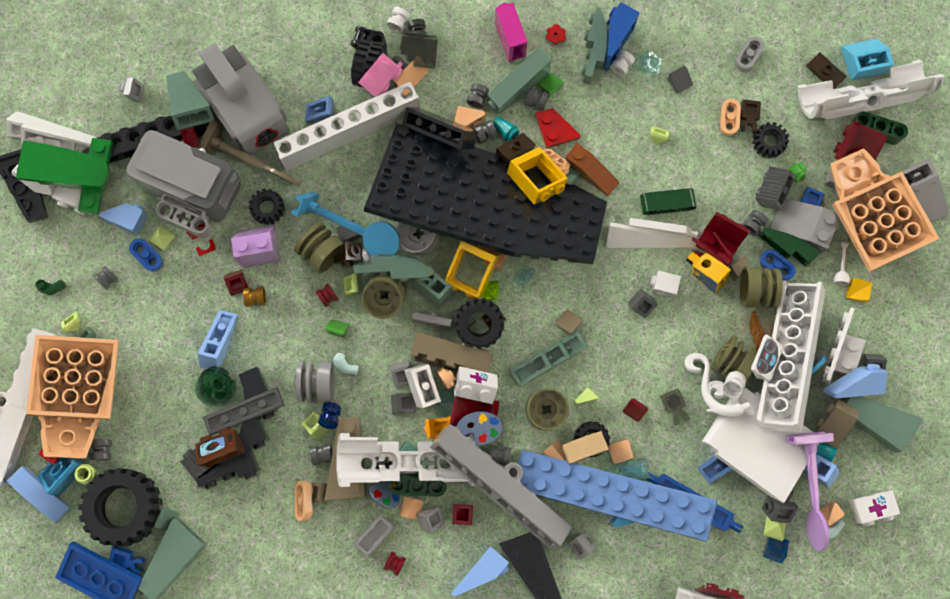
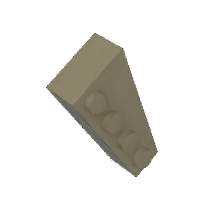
M359 416L339 418L325 501L367 497L366 483H350V487H339L336 471L339 434L349 433V437H362L361 418ZM362 459V461H361V466H362L363 468H364V459Z

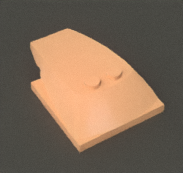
M861 149L830 164L832 179L838 196V201L832 205L867 270L870 272L940 238L903 172L901 171L891 177L888 174H883L879 164L865 149Z
M48 335L35 336L26 415H36L41 421V440L44 457L86 459L100 419H111L119 340Z

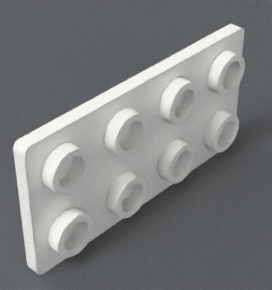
M850 308L849 313H844L840 327L843 331H838L834 345L837 349H832L828 364H831V367L826 366L822 382H825V387L830 385L834 372L846 375L858 366L866 340L847 335L854 308Z

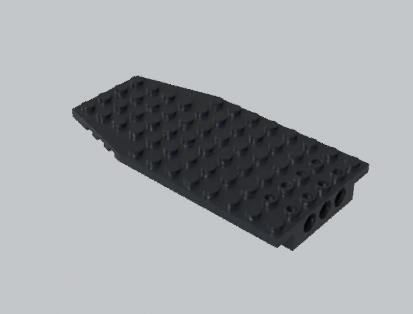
M396 123L364 206V212L513 257L521 258L523 255L530 256V259L544 257L550 258L552 261L565 259L573 263L593 264L607 201L576 185L565 184V189L560 194H554L544 202L540 201L533 204L507 174L509 164L496 153L474 147L473 150H460ZM537 166L524 172L538 189L552 183Z

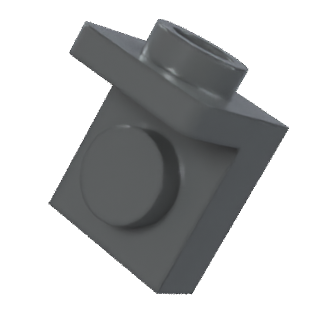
M769 495L762 506V510L771 521L791 523L799 508L795 502L785 501L781 503Z

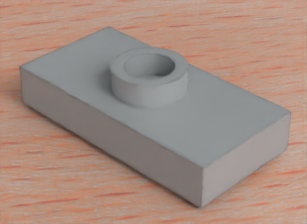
M428 312V315L413 313L412 319L414 323L451 329L452 319L439 317V314Z
M380 514L353 545L369 558L395 527Z

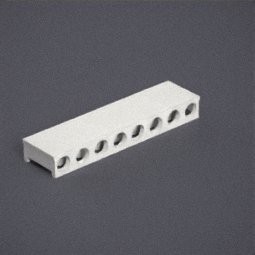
M408 82L273 143L287 171L404 119L407 107L420 108L419 96L416 94L411 82ZM409 89L411 95L404 98L402 91ZM389 97L390 105H387L385 98ZM373 104L372 108L374 111L372 113L368 109V106ZM355 112L356 120H353L350 115L351 113ZM338 120L340 127L336 128L333 122ZM319 127H321L320 130L322 132V135L320 136L316 130ZM304 135V143H302L300 138H298L299 136ZM286 143L288 150L281 152L280 146Z
M782 281V296L777 308L772 338L783 346V350L771 380H764L757 422L761 429L802 433L826 290L822 282L804 284Z

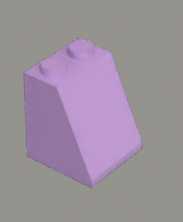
M275 225L237 231L231 238L234 258L243 268L281 261Z

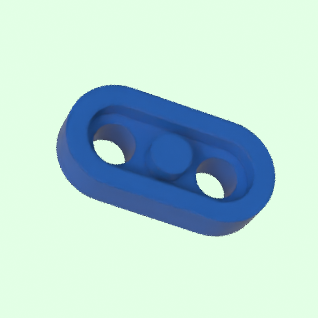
M138 238L130 243V253L147 270L154 272L162 267V257L145 240ZM139 247H143L142 252H138ZM156 259V264L151 265V261Z
M766 250L759 258L763 268H770V270L772 268H779L780 271L785 269L787 275L782 274V281L790 280L796 273L795 266L775 250ZM766 258H770L772 263H768Z

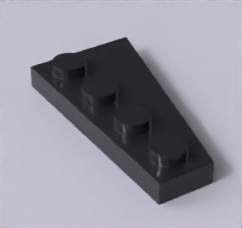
M21 149L0 155V175L5 180L9 191L13 194L27 222L33 223L48 218L42 194L34 192L12 175V170L19 163Z
M528 532L499 543L535 599H562L541 541L535 535Z

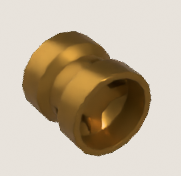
M259 286L255 290L250 287L243 289L245 307H252L256 303L259 306L266 305L264 286Z

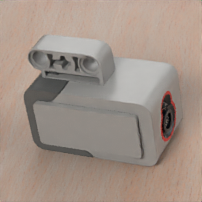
M214 43L199 52L204 63L192 70L196 77L194 82L240 150L244 149L251 156L290 131L285 122L287 118L282 108L243 51L239 52L232 45L221 52L217 44Z
M153 130L144 134L127 166L128 175L144 191L161 198L156 207V213L164 222L188 231L200 238H207L211 235L212 226L208 222L209 220L220 222L225 218L241 186L240 177L226 161ZM171 209V212L164 216L165 210ZM182 219H188L191 224L185 220L182 221ZM205 224V228L202 231H198V226Z

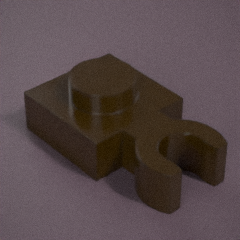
M744 99L741 101L740 119L745 120L741 127L742 132H745L746 126H751L752 133L756 131L757 124L755 121L760 119L761 101Z

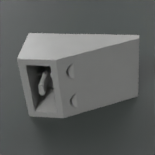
M930 159L902 171L930 222L949 214L939 175Z

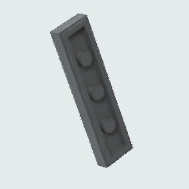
M276 387L203 417L208 434L215 435L222 429L235 427L284 407L285 404L279 388Z

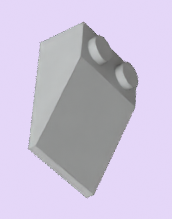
M786 199L781 211L777 210L770 229L796 236L811 244L822 254L828 249L840 218L836 212L824 207Z

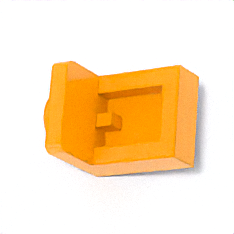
M451 416L425 419L424 430L427 439H436L440 432L450 424Z

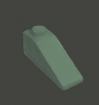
M409 251L404 255L406 257L420 261ZM435 272L428 277V280L424 281L410 278L413 285L439 308L452 295V286Z

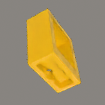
M541 147L511 160L507 170V174L533 204L540 201L544 202L550 196L563 192L568 179ZM537 166L552 183L538 189L524 172Z
M461 241L445 281L452 286V290H461L471 299L480 298L485 292L500 254ZM466 251L490 262L478 289L455 278Z

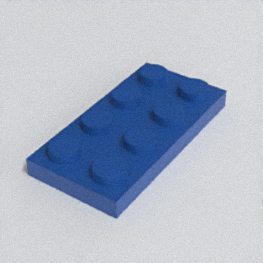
M75 541L69 544L55 577L93 599H135L139 590L138 587L143 579Z

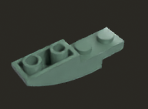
M597 8L595 14L591 13L589 24L592 26L590 30H586L584 40L587 41L586 48H589L586 59H589L588 65L584 64L581 75L584 76L583 82L588 84L591 83L594 69L602 70L606 55L607 30L601 8Z
M376 254L370 257L371 262H360L353 265L354 273H361L362 276L373 275V272H379V275L391 274V279H398L399 282L409 281L410 278L424 281L434 274V269L426 264L396 254Z

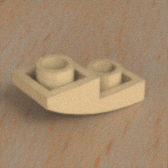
M602 431L562 445L568 464L585 460L588 457L609 450Z

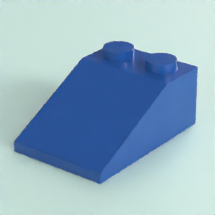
M622 2L619 3L617 8L613 7L606 24L608 25L604 64L605 71L609 70L617 54L634 31L640 12Z

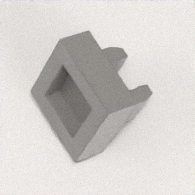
M127 77L126 84H120L119 91L124 92L123 95L133 102H141L145 85L133 77Z
M582 533L568 543L579 560L595 550L593 547L596 543L590 544L586 539L589 533L584 535Z

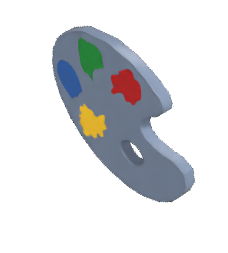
M488 412L470 413L464 416L456 426L464 436L473 433V441L477 446L493 442L502 432V422L500 419ZM469 422L474 424L472 428L467 427Z
M379 481L375 483V486L367 488L371 498L385 509L395 508L400 502V495L393 494L390 491L387 481ZM393 481L392 486L395 488L399 487L397 482Z

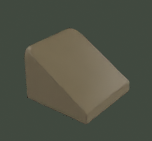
M743 257L728 267L731 269L729 275L734 282L740 276L748 261V257Z
M567 309L555 324L566 334L571 335L582 323L583 319Z

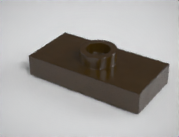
M821 52L806 65L822 82L832 80L833 89L847 77Z
M522 133L498 147L495 153L507 164H510L511 160L533 150L536 144Z

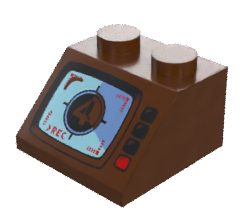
M230 427L220 430L216 436L207 435L200 438L201 442L195 444L198 466L207 468L245 453L238 431Z

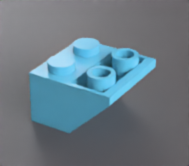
M878 39L841 46L851 81L886 74L894 65L889 47Z

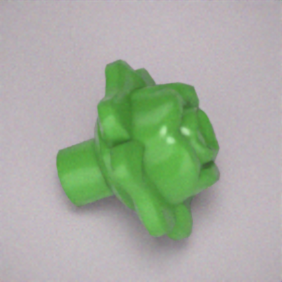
M802 162L799 164L795 163L788 168L796 177L794 182L806 179L805 171L807 167Z

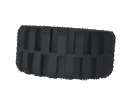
M124 468L109 469L104 471V474L96 475L94 477L95 481L89 482L85 486L88 490L87 492H82L80 496L83 499V503L78 505V510H82L79 520L85 523L83 529L86 533H91L90 538L94 541H99L103 545L128 546L142 541L143 537H148L152 533V528H156L154 525L161 511L159 510V505H162V498H158L160 491L158 487H154L155 482L151 478H147L144 473ZM126 488L134 494L137 510L135 516L127 525L121 527L114 526L109 522L105 513L106 501L116 489Z

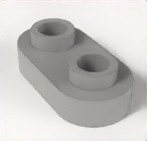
M751 37L743 46L735 60V65L739 70L748 71L755 64L764 49V43L760 38ZM741 61H746L747 64L744 65Z

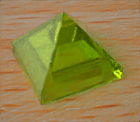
M490 281L485 289L483 298L489 301L497 300L500 295L499 281Z

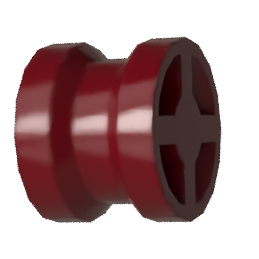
M326 284L322 290L315 291L325 307L329 306L330 302L338 300L329 284Z
M392 551L383 570H390L398 577L406 558L399 557Z

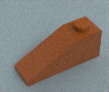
M576 143L566 155L565 159L570 163V167L579 171L582 178L606 196H609L619 184V181L580 144Z

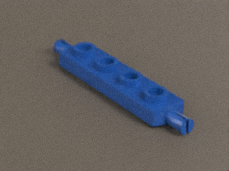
M648 471L647 476L644 478L653 484L702 496L664 473L657 477ZM717 504L712 525L721 531L731 528L740 533L742 531L740 529H743V526L733 521L734 514Z

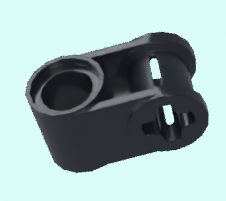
M362 26L355 27V37L350 43L353 48L356 49L360 41L365 39L373 42L382 41L381 44H385L387 49L386 39L382 32Z

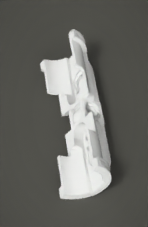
M916 60L909 64L891 67L889 70L890 77L870 81V86L855 88L851 85L833 89V81L830 80L811 85H799L797 90L801 108L808 118L822 117L833 119L862 111L868 112L916 101L925 94L939 91L943 85L944 76L939 74L925 77L923 62Z
M349 433L339 434L336 453V471L339 487H350V483L400 481V474H418L419 481L468 482L470 486H475L450 464L447 469H443L440 466L439 461L442 457L430 448L433 442H418V451H399V442H377L378 437H349ZM469 434L466 438L473 441L474 434ZM368 458L371 460L372 466L370 469H364L361 466L362 459ZM375 458L378 459L377 462H383L387 459V462H391V465L387 469L385 465H378L377 469H375ZM425 458L426 462L435 461V465H428L425 468L424 465H421V462Z

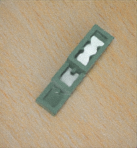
M576 331L511 369L510 372L518 386L521 387L577 355L589 346L581 333Z

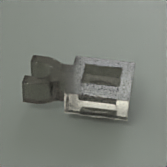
M678 388L660 396L667 414L673 413L675 426L680 424L678 416H683L685 422L690 420L688 414L682 410L683 407H686V404Z

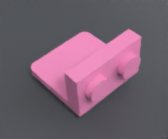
M382 53L358 83L374 97L378 94H383L391 84L389 81L391 79L395 81L401 74L403 63L399 61L396 64Z

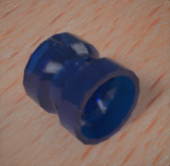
M334 402L323 403L322 414L319 416L318 424L326 429H335L338 426V417L342 410L341 406Z

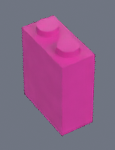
M514 3L500 4L495 8V26L507 60L511 62L526 57L527 39Z

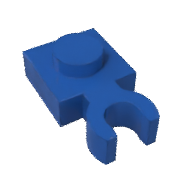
M114 546L111 549L109 558L110 561L127 570L131 569L136 574H140L144 570L138 567L137 563L143 564L146 561L142 556L133 557L134 551L119 546Z

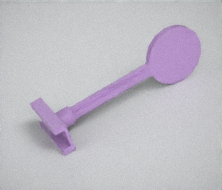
M822 431L786 435L787 443L804 445L805 453L807 454L812 511L808 513L806 518V531L812 547L816 551H824L829 543V530L827 522L819 510L820 499L816 452L817 443L834 441L833 433Z

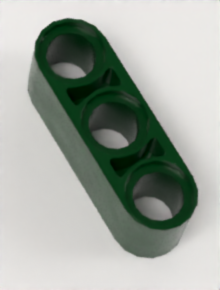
M864 111L859 112L850 122L851 125L852 121L858 122L860 120L863 122V125L886 134L887 140L885 143L892 145L900 143L908 135V128L905 124Z
M692 188L648 192L640 195L643 215L691 211L697 208L694 189Z
M400 474L402 484L397 488L392 486L393 481H387L390 491L396 495L439 497L447 489L443 481H421L422 484L419 488H412L413 482L419 481L418 474ZM441 482V487L434 490L432 489V484Z

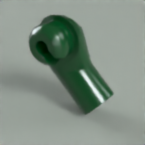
M43 279L35 283L37 290L46 295H54L67 287L62 279L54 284L45 282Z

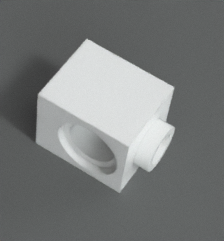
M658 271L655 276L652 275L650 287H653L651 293L674 298L678 292L681 276Z

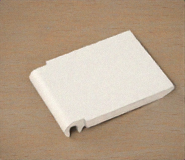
M744 387L740 397L729 398L727 403L731 405L739 403L741 405L749 402L751 409L743 412V415L735 417L718 415L701 444L709 445L711 447L710 451L716 452L715 457L770 497L784 503L807 465V454L805 453L804 445L787 443L786 435L812 433V431L804 425L802 433L761 429L757 422L761 394L758 392L752 393Z

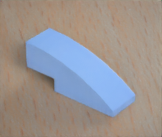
M21 466L7 480L18 493L55 523L71 508L60 496L49 495L40 479L28 467Z

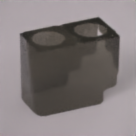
M402 32L399 50H401L402 55L407 56L406 61H414V67L435 69L437 36Z

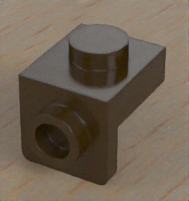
M345 241L343 243L344 253L333 256L334 264H341V267L344 268L353 267V264L362 262V243Z

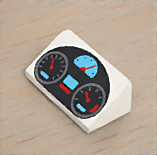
M766 334L763 337L751 370L756 378L770 381L783 346Z

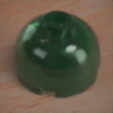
M212 366L205 369L197 377L195 394L203 404L218 407L227 403L234 396L236 382L234 379H231L230 373L226 369Z

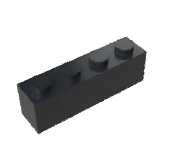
M407 107L402 123L403 126L460 150H473L478 131L422 108Z

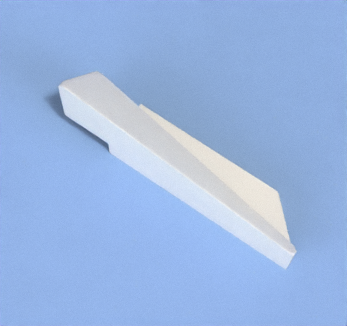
M15 112L6 119L7 136L21 138L22 144L24 140L82 152L90 147L92 138H96L21 112Z
M630 218L627 225L610 222L606 247H696V243L692 241V238L695 237L699 240L700 232L691 231L690 227L684 225Z

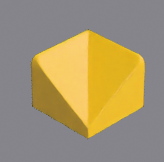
M858 278L851 279L846 299L861 303L868 302L873 282Z

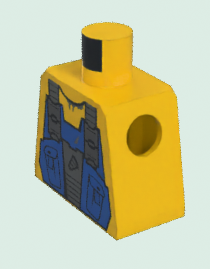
M692 252L686 259L693 266L692 275L713 294H716L727 282L731 269L708 253H704L700 258Z

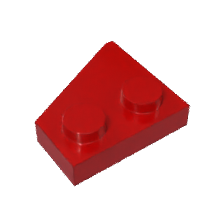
M553 108L535 113L546 149L580 139V134Z

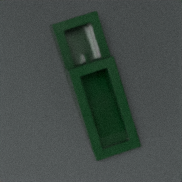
M764 228L757 235L784 258L788 259L790 256H793L805 267L820 253L811 244L786 232Z

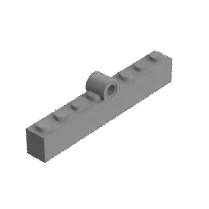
M451 424L440 432L430 446L432 450L551 550L562 545L572 527L565 518L558 516L548 504L543 503L534 492L522 485L520 480L523 477V469L518 463L511 462L505 466L498 465L488 453L480 450L474 441L467 439L457 427Z

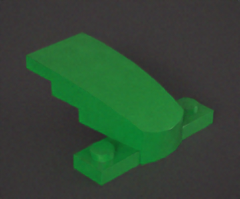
M92 138L88 155L58 146L23 140L16 178L18 180L38 182L42 185L82 189L78 211L99 215L103 192H105L110 181L109 160L113 142L106 139Z

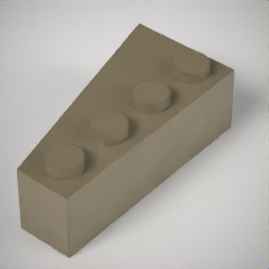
M416 332L410 354L414 361L445 369L448 368V370L458 372L460 366L489 373L493 354H490L489 350L483 348L476 350L467 344H456L451 340L436 338L420 332Z

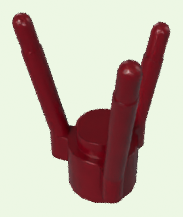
M716 231L713 232V235L725 251L724 253L720 251L716 255L695 237L692 238L693 242L728 267L734 259L731 257L733 253L726 247ZM692 249V252H694L698 256H703V253H701L700 251Z

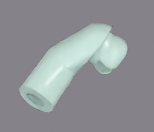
M343 353L335 355L333 363L340 373L358 375V365L348 364Z
M840 519L828 527L829 539L835 538L844 527L845 523Z

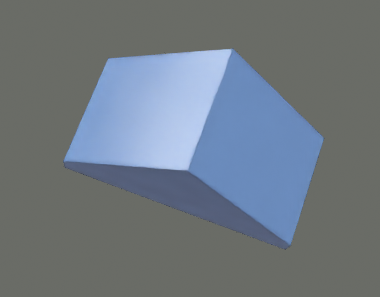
M328 96L306 104L305 122L318 123L334 116L335 105L332 97Z
M715 455L698 467L709 484L732 470L731 467L715 457Z

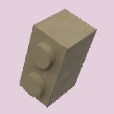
M839 399L834 404H829L825 411L826 416L824 419L820 418L814 427L816 432L833 433L834 441L825 443L837 449L856 423L859 415L858 410Z

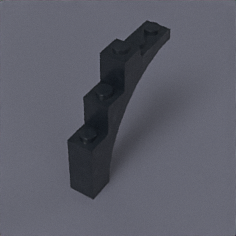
M257 366L239 374L244 392V400L269 390L261 369ZM278 409L242 423L239 436L245 453L219 463L209 473L196 480L198 487L206 488V490L217 486V482L222 479L228 481L236 477L235 473H237L239 478H245L246 480L257 476L256 472L261 469L252 448L255 450L266 446L265 442L269 441L261 419L267 420L274 417V413Z

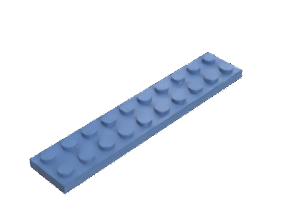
M525 450L521 451L518 464L523 469V477L520 481L525 488L534 492L537 496L700 541H708L717 500L576 463L568 464V461Z

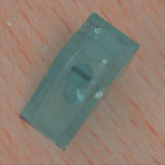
M646 458L618 463V468H615V474L637 480L650 478Z

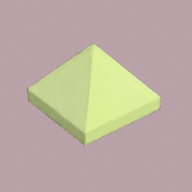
M652 126L650 137L657 145L668 140L669 132Z
M159 226L149 241L165 251L175 238V235Z
M356 273L343 278L345 296H350L359 291L361 284Z
M76 311L61 322V327L64 332L79 331L80 317Z
M767 516L763 535L783 541L786 523L771 521Z

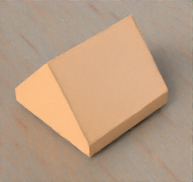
M559 439L544 451L546 456L560 460L566 459L562 449L563 444Z
M404 496L399 516L417 520L416 514L422 510L424 501Z

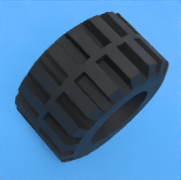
M365 39L360 41L351 67L352 85L364 88L358 82L382 53L387 56L385 44Z
M478 297L466 301L464 305L462 304L459 311H457L455 319L457 336L462 339L464 344H468L471 348L477 347V349H481V347L488 348L489 345H494L497 339H500L504 330L503 314L498 305H495L491 300H486V298L478 299ZM476 312L487 314L491 319L490 329L481 334L471 331L468 327V319L472 314Z

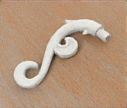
M692 353L687 356L685 368L692 373L701 372V367L698 368L693 365L697 361L705 365L701 392L705 403L710 408L707 409V412L726 417L743 415V412L751 409L749 402L741 405L739 403L735 405L718 403L714 398L722 399L726 396L722 390L724 383L721 381L710 382V363L708 358L700 353ZM712 391H716L714 393V398L711 395Z

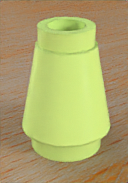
M81 464L76 468L74 475L77 482L87 484L94 480L98 472L89 464Z

